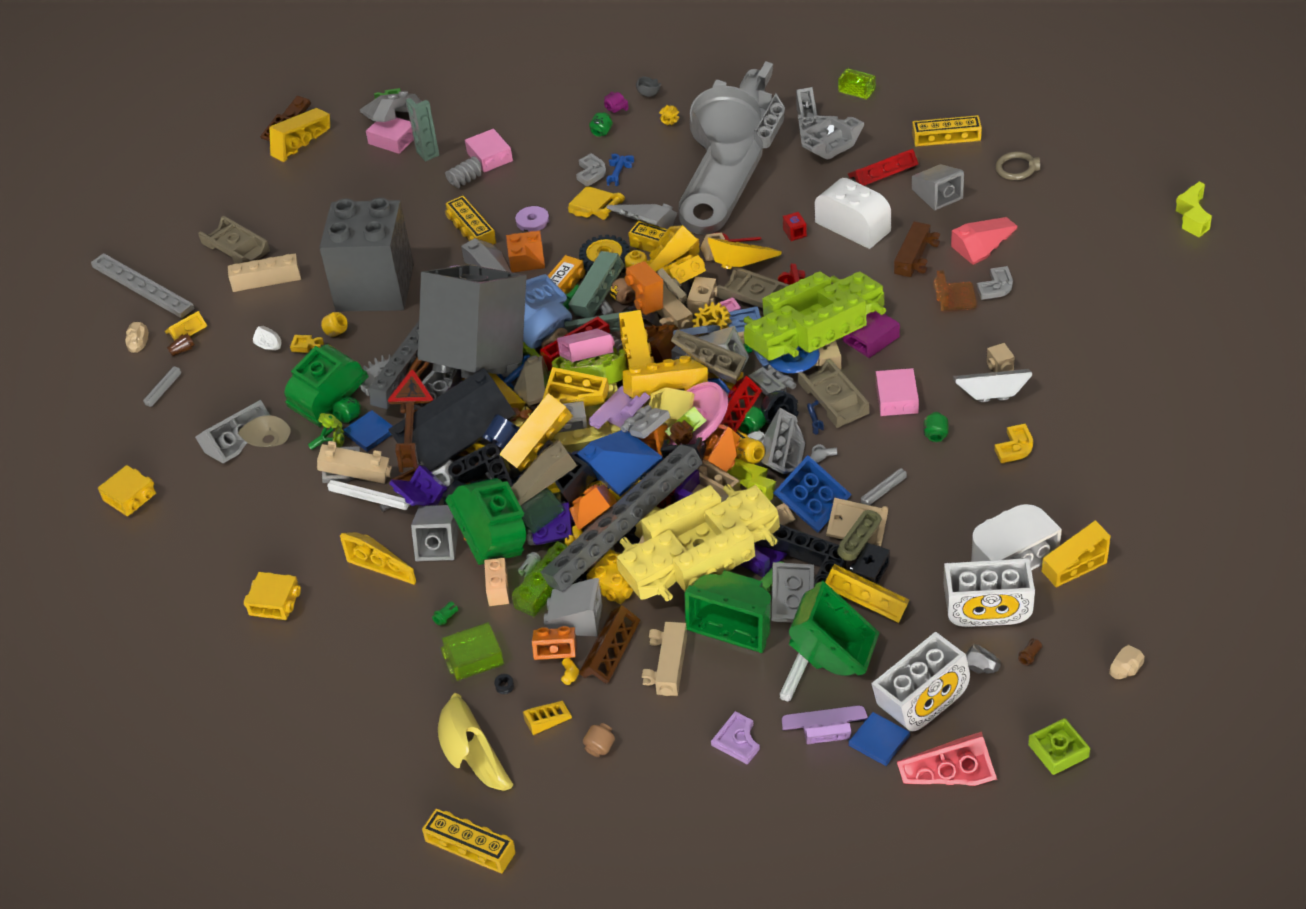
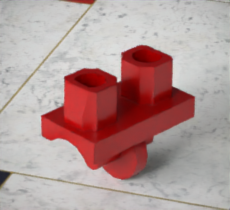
M791 263L790 272L780 274L778 281L791 285L804 279L806 274L804 270H797L796 264Z

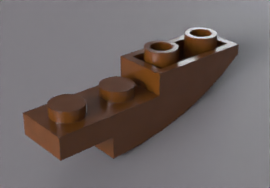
M296 96L282 115L277 114L261 134V139L270 141L269 127L305 113L311 105L310 100Z

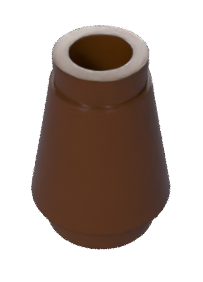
M188 333L179 336L167 349L174 356L175 354L177 355L192 349L191 347L195 344Z

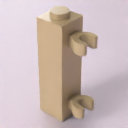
M663 284V309L657 310L658 314L662 317L659 322L662 325H677L679 330L693 328V314Z
M328 441V445L322 444L317 458V470L383 484H385L386 478L391 476L392 466H389L388 457L381 456V451L374 450L373 454L343 449L336 447V442Z
M665 622L664 632L656 629L650 630V645L657 646L661 644L657 672L643 669V685L650 686L656 684L657 695L678 696L687 641L686 623Z

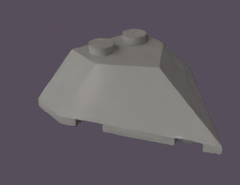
M400 91L399 94L380 95L362 107L360 113H363L369 119L371 118L372 121L386 122L396 119L395 111L408 112L406 99L411 98L416 104L422 101L416 94Z
M798 115L802 147L827 160L853 147L864 127V122L854 117H847V119L842 120L838 119V116L813 115L812 117H804V115Z

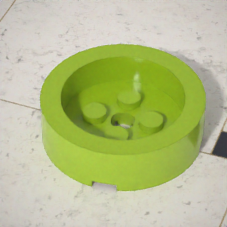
M614 347L613 353L571 362L561 356L552 361V367L604 377L607 378L608 384L622 380L623 371L628 370L625 351L621 349L618 352Z

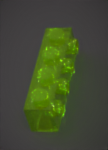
M557 541L553 547L548 549L543 559L537 562L532 572L526 575L521 585L515 588L512 593L515 609L535 617L546 604L547 599L551 598L552 589L554 588L548 585L540 571L564 551L567 545Z

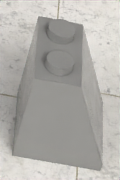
M939 164L912 176V190L934 211L963 199L964 171L961 169Z
M735 326L697 336L700 339L747 357L744 363L745 366L749 356Z
M448 505L419 506L411 524L415 561L455 560L459 526Z
M599 578L571 584L563 592L552 589L551 598L547 599L548 613L544 614V626H547L548 629H556L561 626L575 627L577 636H597L603 606Z

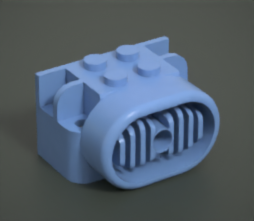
M546 274L526 280L523 342L531 349L542 346L541 343L547 336L551 335L558 328L565 329L564 323L572 320V314L563 305L567 299L566 294Z

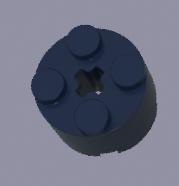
M496 414L482 437L499 448L504 449L520 427Z

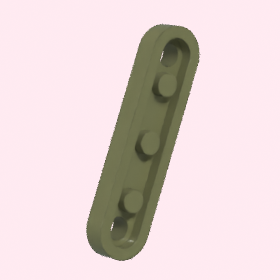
M865 510L841 541L837 550L838 555L847 561L855 560L879 527L882 520L881 516L873 510Z

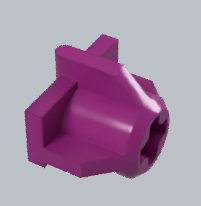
M610 92V94L604 97V106L608 111L616 113L621 109L629 110L628 101L624 99L620 92Z

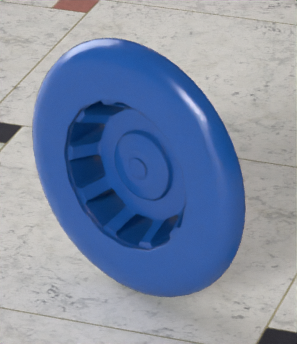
M798 346L796 349L799 351L797 357H793L788 353L768 361L777 371L799 373L814 366L819 359L820 352L817 349L807 353Z

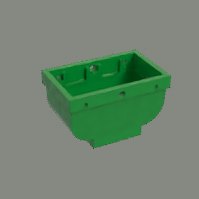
M326 344L320 348L315 346L291 370L293 376L287 382L284 391L287 399L285 403L287 407L320 428L322 426V423L318 421L320 414L333 415V405L338 400L351 396L369 376L367 371L363 370L358 362L331 345Z
M494 478L461 485L455 489L453 494L447 496L445 501L478 565L485 564V560L507 559L522 554L524 551L523 545L526 540V529L522 519L525 513L507 481L502 482L500 479Z
M724 570L721 575H703L692 586L689 585L685 591L686 628L701 635L762 653L770 634L771 595L766 589L762 588L763 581Z
M821 581L816 583L813 589L803 594L789 629L791 637L789 645L816 669L823 667L837 675L847 676L856 673L859 676L867 671L880 632L830 586Z

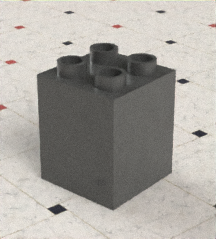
M344 198L331 202L319 248L335 311L404 310L414 262L401 201H388L386 198H375L371 201H353Z
M471 264L422 271L418 360L433 363V371L450 373L454 372L455 368L461 369V377L466 379L482 368H485L491 374H504L507 372L508 365L521 363L527 275Z

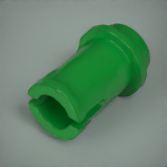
M452 601L448 602L442 609L434 612L432 616L433 621L439 626L441 624L445 625L447 620L458 612L457 605L450 610L455 603Z

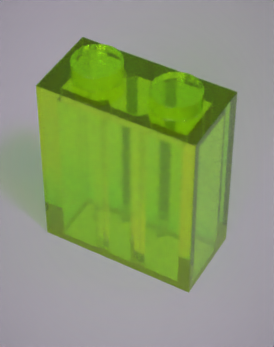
M489 622L442 638L443 647H440L444 659L448 658L449 662H446L450 674L454 673L456 681L504 665L502 652Z

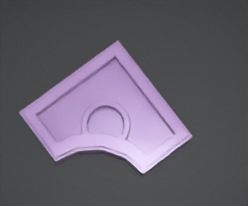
M735 711L711 740V746L748 765L760 750L759 744L750 735L753 720Z

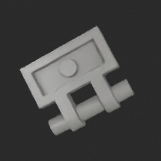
M771 365L768 366V371L762 367L748 375L765 395L776 390L786 392V387L792 390L796 387L792 377L775 370Z
M647 405L636 411V415L632 418L626 419L620 428L624 433L629 430L631 436L646 438L670 418V414L667 410L652 409L651 406Z

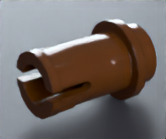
M1032 638L1025 649L1018 653V660L1023 665L1032 664L1035 655L1042 648V643L1037 639L1034 641V638Z

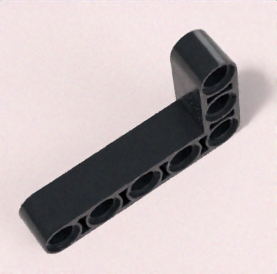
M488 444L452 462L448 467L450 476L462 483H468L488 472L492 479L498 478L502 482L507 481L510 487L515 483L508 462L500 455L501 450L495 444ZM522 504L521 508L525 513L522 519L525 528H527L530 518L525 505Z
M781 524L779 529L773 533L774 537L778 539L776 545L771 546L766 539L755 542L760 546L787 553L791 557L819 566L820 569L815 577L814 587L816 583L826 581L834 564L844 569L846 568L847 560L842 559L838 555V544Z

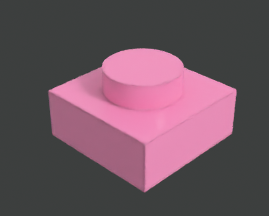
M734 298L720 302L729 312L741 310V307Z

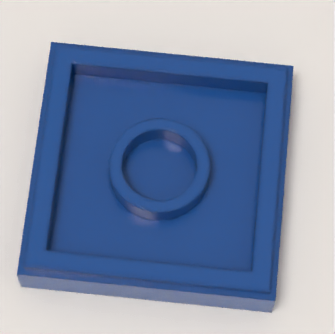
M371 410L343 429L344 435L368 452L391 436L388 429L392 425Z
M872 712L849 740V746L886 766L910 737V732Z

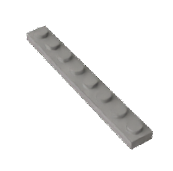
M104 253L91 262L94 269L180 318L194 310L193 303Z

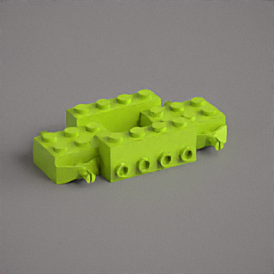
M820 271L762 298L764 317L753 320L749 316L744 318V323L747 324L744 326V342L767 360H774L788 353L793 357H797L799 351L796 350L798 346L807 353L813 352L866 326V315L870 312L876 311L880 315L885 314L883 286L860 271L844 279H838L836 276H831L830 278Z

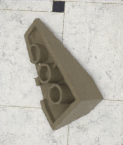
M676 330L671 340L675 345L697 362L706 366L718 378L728 383L736 384L747 357L681 330Z
M543 356L528 358L514 384V392L520 398L522 397L523 401L529 406L542 402L550 373Z
M559 439L548 446L511 487L520 506L574 469L577 464Z

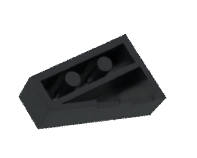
M548 440L543 445V447L536 453V455L538 456L544 449H546L554 442ZM568 452L577 466L555 481V483L572 506V502L585 491L597 476L586 462Z

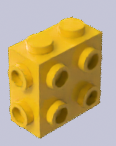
M691 254L663 267L665 272L672 279L675 278L680 284L706 271L703 259L699 255L692 257Z
M128 465L98 487L102 500L127 517L156 494L153 480L148 476H143L137 469H132Z
M610 549L586 577L587 580L599 578L601 595L609 601H614L621 605L631 596L634 590L618 571L617 556L622 553H617Z
M258 572L256 578L252 581L249 594L245 596L244 606L251 616L287 620L290 612L294 609L296 598L300 596L301 586L298 584L296 576Z

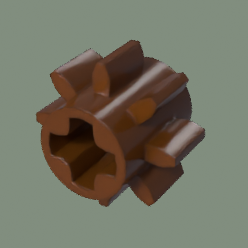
M685 420L682 423L680 421L675 422L670 428L672 434L669 437L677 445L681 443L687 444L693 438L692 431L694 428Z

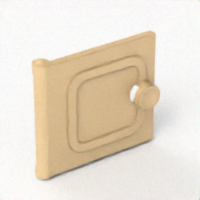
M834 498L826 536L844 539L865 510H873L881 516L882 520L867 543L881 547L889 509L886 506L878 508Z

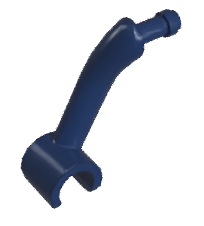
M815 400L812 404H807V409L813 422L812 432L815 435L818 434V429L824 430V424L821 420H818L813 408L819 404L818 400Z

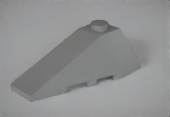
M657 204L607 205V209L612 212L665 229L673 226L677 216V212L672 210L673 207L667 204H663V206Z
M474 238L461 246L466 264L511 272L502 252L491 243Z
M259 400L206 429L195 438L207 455L221 463H225L239 455L247 444L239 436V430L251 420L270 414L262 401Z

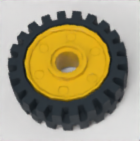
M598 235V238L592 237V241L588 239L580 247L579 260H583L586 275L601 251L618 253L624 263L621 272H626L625 256L630 252L628 243L622 240L621 237L616 239L615 235L611 237L609 235H605V237Z

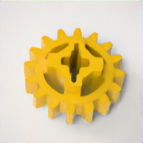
M711 302L710 306L705 304L704 309L699 308L700 313L694 314L697 319L692 320L695 324L693 327L719 325L720 330L728 328V324L732 323L729 318L731 314L728 309L720 303L715 305L714 302Z

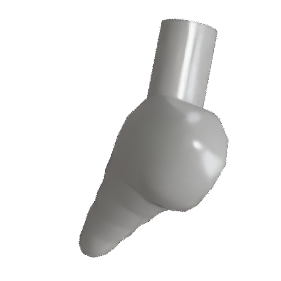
M817 444L812 448L810 457L818 463L827 456L837 455V448L826 449L823 445Z

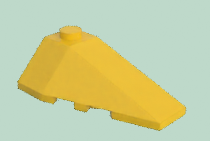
M708 237V243L715 262L722 264L721 267L726 269H732V266L742 267L782 254V251L769 247L748 245L741 242L734 243L724 239Z
M357 532L341 533L340 538L347 562L415 585L416 578L413 568L375 539Z

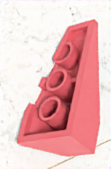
M1007 217L967 223L952 230L951 247L974 265L988 258L990 252L994 248L997 249L999 243L1002 240H1006L1017 229V225Z
M982 732L956 739L897 761L904 784L933 783L976 786L997 779Z

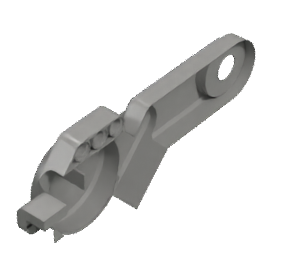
M765 61L761 70H749L744 76L740 88L726 86V82L716 80L713 88L698 95L691 105V133L696 141L704 146L707 151L679 202V220L692 233L701 235L712 234L725 225L762 157L763 148H768L772 144L784 121L785 107L778 95L775 94L772 98V94L765 92V87L772 76L773 63ZM699 204H708L713 209V215L705 220L698 219L693 214V209Z

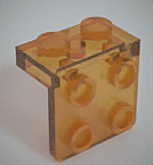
M944 270L937 271V276L933 279L934 289H937L936 301H939L941 311L977 307L974 288L971 282L947 284Z

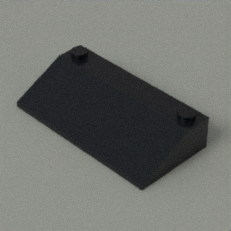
M482 368L414 412L412 443L416 445L419 465L425 466L430 472L481 440L496 414L509 421L517 416L485 368ZM405 419L388 429L397 444L404 443Z

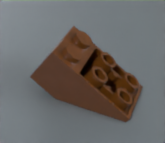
M665 324L662 326L652 325L644 327L648 334L647 343H650L651 346L650 357L653 356L654 363H662L663 360L671 359V350L676 346L671 340L674 336L673 331L678 329L677 325Z

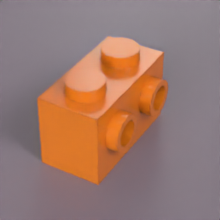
M561 626L556 629L542 627L533 630L532 647L534 660L576 657L575 627Z

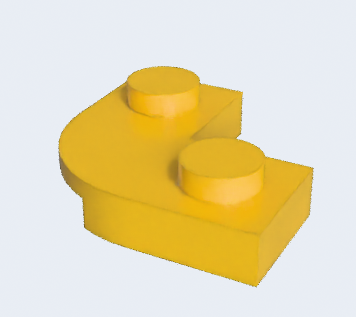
M1026 423L1007 427V435L1010 441L995 444L994 449L1000 463L1027 457L1033 448V438Z

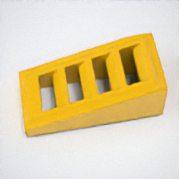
M563 701L523 711L524 720L532 735L572 718ZM561 709L563 714L559 715L557 710Z

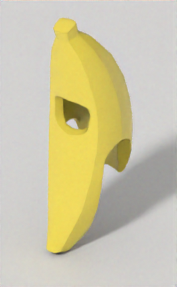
M454 693L442 709L438 723V738L445 756L456 768H460L461 761L464 759L485 785L501 791L511 789L514 784L505 772L470 708L461 698V695ZM467 731L474 732L473 739L470 742L467 740Z

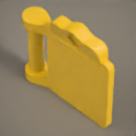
M588 186L569 203L568 212L573 213L575 216L586 218L594 214L600 219L605 220L611 210L607 209V206L604 209L602 208L611 199L612 201L608 205L621 204L625 197L621 193H610Z

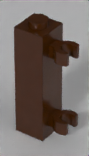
M914 221L894 260V274L912 277L914 270L926 273L928 260L921 258L928 243L933 247H938L940 233H930V224Z

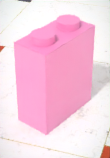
M397 117L386 122L376 121L366 130L368 144L398 154L414 140L410 121Z
M494 128L465 140L468 155L478 158L483 172L513 161L511 148Z
M600 329L557 338L560 356L571 362L614 352L613 346L615 343L611 334Z
M913 368L876 371V390L880 416L918 413L919 398Z

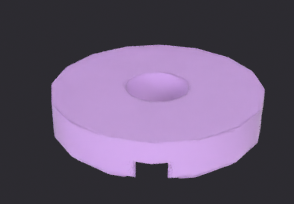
M530 206L520 210L516 214L515 220L517 227L522 231L524 229L528 230V232L540 231L549 223L548 211L542 207Z

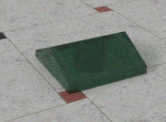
M545 488L521 505L525 513L522 517L523 522L533 534L565 510L548 488Z

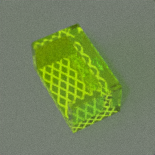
M847 68L838 78V92L868 99L876 89V76Z

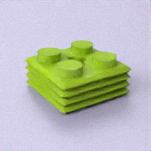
M1066 718L1029 735L1028 745L1053 775L1089 758L1090 747Z

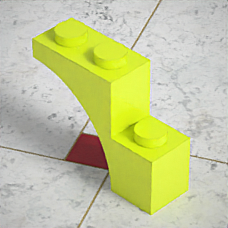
M1200 181L1183 194H1180L1176 199V212L1183 215L1182 229L1197 237L1210 230L1212 215L1208 214L1199 204V201L1203 198L1205 184Z
M735 458V464L728 470V474L740 480V484L745 486L746 489L756 485L768 500L771 501L776 481L766 478L768 469Z

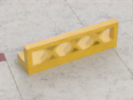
M836 564L833 565L825 581L837 594L898 623L909 602V599Z

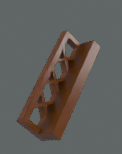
M623 605L611 611L579 674L584 678L593 674L603 683H608L640 619ZM624 617L633 622L631 627H625ZM617 632L622 633V643H617ZM613 647L615 658L609 659L607 650ZM602 663L606 665V675L598 670L599 665Z

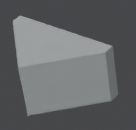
M812 87L796 90V108L798 114L804 115V117L817 115Z

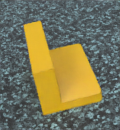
M199 311L169 327L165 333H170L175 341L182 334L188 333L189 336H192L206 328L207 324Z

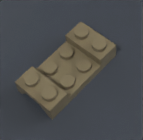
M225 216L221 217L219 227L207 235L201 231L198 233L203 245L210 249L216 247L231 256L235 264L256 261L270 252L267 240Z
M734 267L728 283L724 287L721 285L717 286V296L723 300L730 298L738 299L763 308L762 298L789 285L739 267Z
M831 359L826 360L821 370L810 375H806L803 372L798 373V383L807 394H813L825 408L827 417L836 428L869 414V402Z

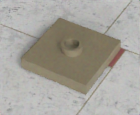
M661 268L657 274L663 279V284L684 304L687 301V296L680 288V283L675 278L672 279Z

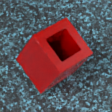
M799 211L783 216V230L790 241L807 237L806 222Z

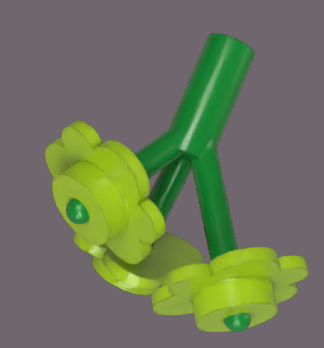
M321 413L318 421L322 423L324 428L321 435L308 444L309 448L313 450L324 441L336 442V447H342L344 444L342 423L332 414ZM333 432V437H327L330 433Z

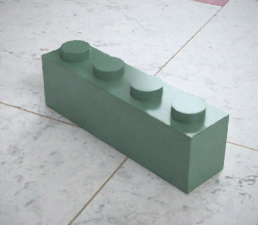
M605 251L599 253L568 304L575 316L594 317L609 292L612 283L617 279L624 267V263L618 253Z

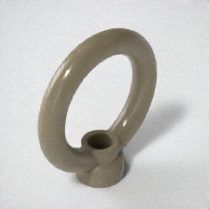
M1020 151L1009 152L997 160L995 168L997 173L1005 179L1021 180L1032 175L1034 171H1040V157H1033L1028 153ZM1013 158H1021L1029 162V168L1026 171L1016 174L1004 171L1002 165L1007 160Z

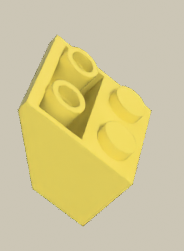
M663 388L651 393L649 406L652 409L658 408L669 412L670 418L662 424H667L669 428L693 407L695 394L688 391Z

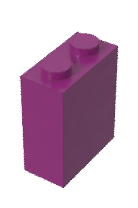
M876 311L870 312L866 315L867 325L843 336V342L866 357L871 358L900 337V323L886 314L880 315Z

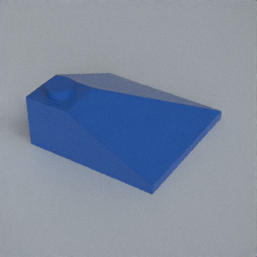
M622 430L591 441L577 453L579 459L590 466L597 476L596 478L619 496L623 495L663 460L660 454L639 438L631 436L629 431L624 433Z
M808 455L773 492L817 533L830 520L834 498L847 500L852 495Z

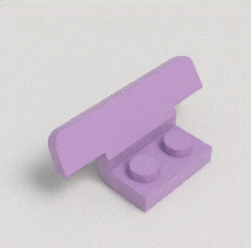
M621 386L589 418V424L599 429L608 421L621 427L626 419L632 418L636 411L644 406L650 396L644 392L641 397L636 395L634 399H631L629 395L623 392V386Z
M862 706L789 714L782 717V730L803 728L806 744L850 739L851 735L850 723L847 722L867 720L868 717L865 708Z

